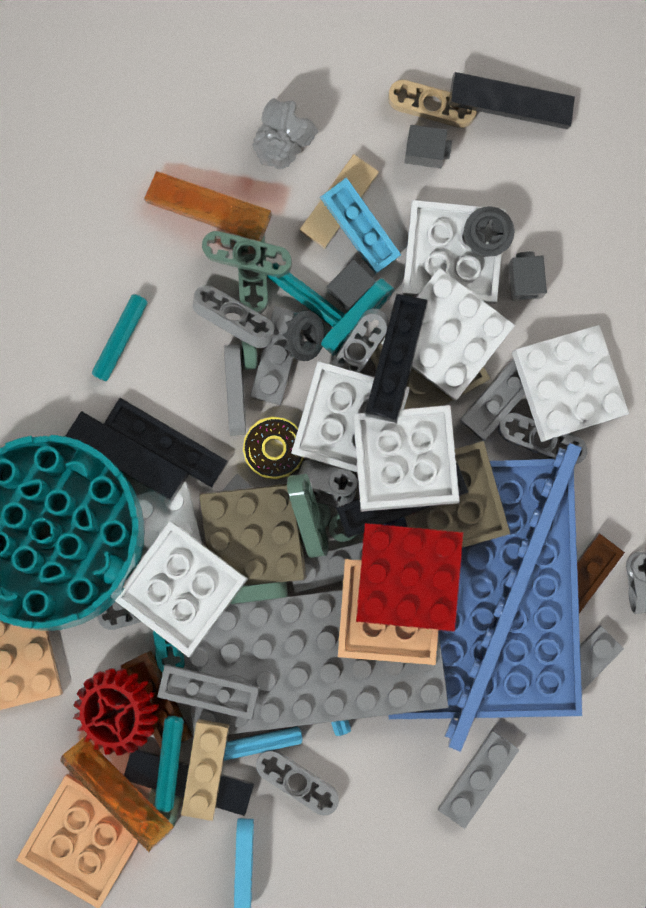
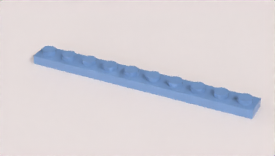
M569 443L565 449L559 448L552 466L557 467L554 478H547L541 496L546 497L541 509L535 508L529 522V526L534 527L529 539L523 538L517 552V556L522 557L517 569L511 568L505 586L510 587L506 599L499 598L493 616L498 617L494 629L487 628L481 646L486 649L481 660L475 658L469 676L474 678L470 689L463 688L457 706L462 708L457 720L451 718L446 730L445 737L450 738L448 747L459 752L463 748L582 449L574 444Z

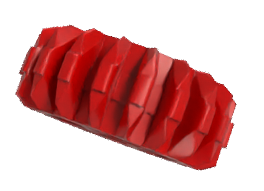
M109 668L105 672L99 671L94 674L93 678L85 680L83 683L84 687L76 693L80 699L75 701L72 706L80 710V712L76 713L73 719L81 721L82 725L78 727L77 731L86 732L87 735L84 742L94 741L93 750L104 748L105 755L115 752L117 756H122L126 752L133 753L139 746L145 745L148 742V737L154 734L155 729L152 725L158 722L159 717L152 714V712L156 711L159 705L151 703L150 699L154 697L155 693H147L145 691L148 682L143 681L139 684L137 682L138 674L133 673L128 676L127 669L116 671L115 668ZM98 703H99V706H100V711H99V713H98V708H97V704H98ZM114 708L116 710L124 708V710L119 712L118 715H116V713L110 716L108 715V713L112 712ZM133 710H134V713H135V723L133 722V719H132V711H133Z

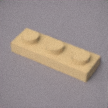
M202 719L197 720L181 812L182 816L213 821L229 724Z

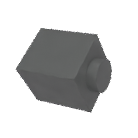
M410 125L404 163L441 168L443 160L449 159L452 140H446L448 130Z
M535 252L517 253L516 258H512L508 264L511 300L543 298L547 294L544 255L535 256Z
M353 259L327 285V292L348 312L376 283L373 279L375 273L364 262L359 265Z

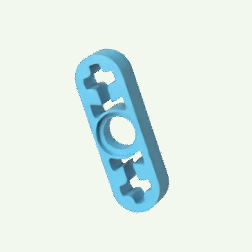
M237 819L234 908H251L254 819Z

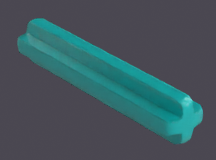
M276 262L273 263V268L278 270L280 265ZM290 272L283 277L267 275V278L309 310L316 313L330 326L334 327L345 315Z
M137 294L131 295L92 370L94 377L102 381L109 379L147 306L145 298Z
M168 716L164 720L154 805L156 810L169 812L174 807L184 722L178 716Z

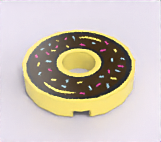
M268 417L259 420L250 427L244 437L243 453L246 463L253 472L263 478L277 480L290 476L299 468L304 457L291 454L298 431L297 426L285 418ZM273 439L281 441L284 447L282 454L277 457H271L265 451L266 444Z

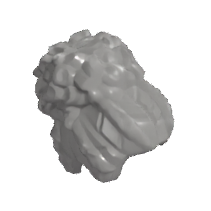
M273 98L264 108L261 117L263 124L258 129L252 144L262 165L274 166L276 169L289 167L290 163L296 159V154L300 153L301 147L310 145L318 133L311 120L295 116L296 102H279Z

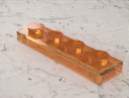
M158 171L155 172L144 198L148 204L260 242L272 217L271 210Z
M84 737L62 755L60 762L150 852L172 832L174 826L99 750H93L94 745L90 741L84 742Z

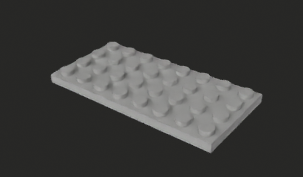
M343 590L229 604L193 655L187 657L184 654L185 669L260 687L252 720L190 705L193 736L198 719L229 724V735L449 708L439 631L436 665L338 657Z

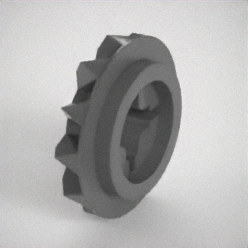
M486 206L475 210L470 214L464 226L465 242L472 252H476L483 257L500 255L510 247L514 239L515 230L511 218L506 212L497 207ZM492 220L493 231L501 235L492 236L488 244H485V234L477 230L485 229L489 221Z
M303 310L302 312L293 313L292 320L285 322L288 329L283 334L287 339L284 348L290 351V357L299 361L312 360L320 353L323 347L321 345L325 337L323 322L312 311ZM300 330H304L303 335L307 341H301Z

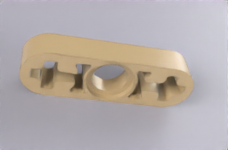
M398 80L389 89V104L399 112L458 128H465L471 125L477 111L466 109V112L471 115L466 114L464 119L458 118L457 111L449 109L448 116L443 115L447 100L449 101L450 92L408 80ZM401 89L407 90V96L415 99L417 92L421 93L418 108L413 106L414 99L405 98L404 102H399L398 96L394 93L398 94L401 92ZM429 96L437 97L441 102V107L434 112L428 111L424 107V100ZM450 106L452 109H460L459 107Z

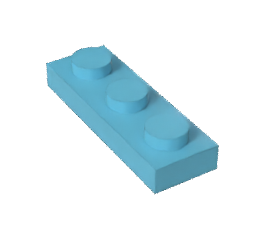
M347 178L320 196L322 202L375 274L401 256V253Z

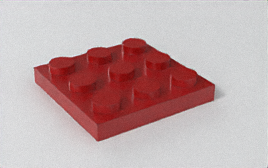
M365 523L356 622L455 631L463 532Z

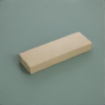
M353 154L328 190L347 178L362 198L379 175V171ZM320 200L300 228V232L326 249L341 227L322 200Z

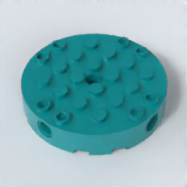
M51 435L27 436L7 442L5 446L0 448V621L31 630L54 631L72 628L94 619L116 602L115 600L125 589L123 588L125 581L141 560L145 530L139 499L126 476L101 452L81 441L69 437ZM50 525V537L48 536L46 539L40 540V531L44 526Z

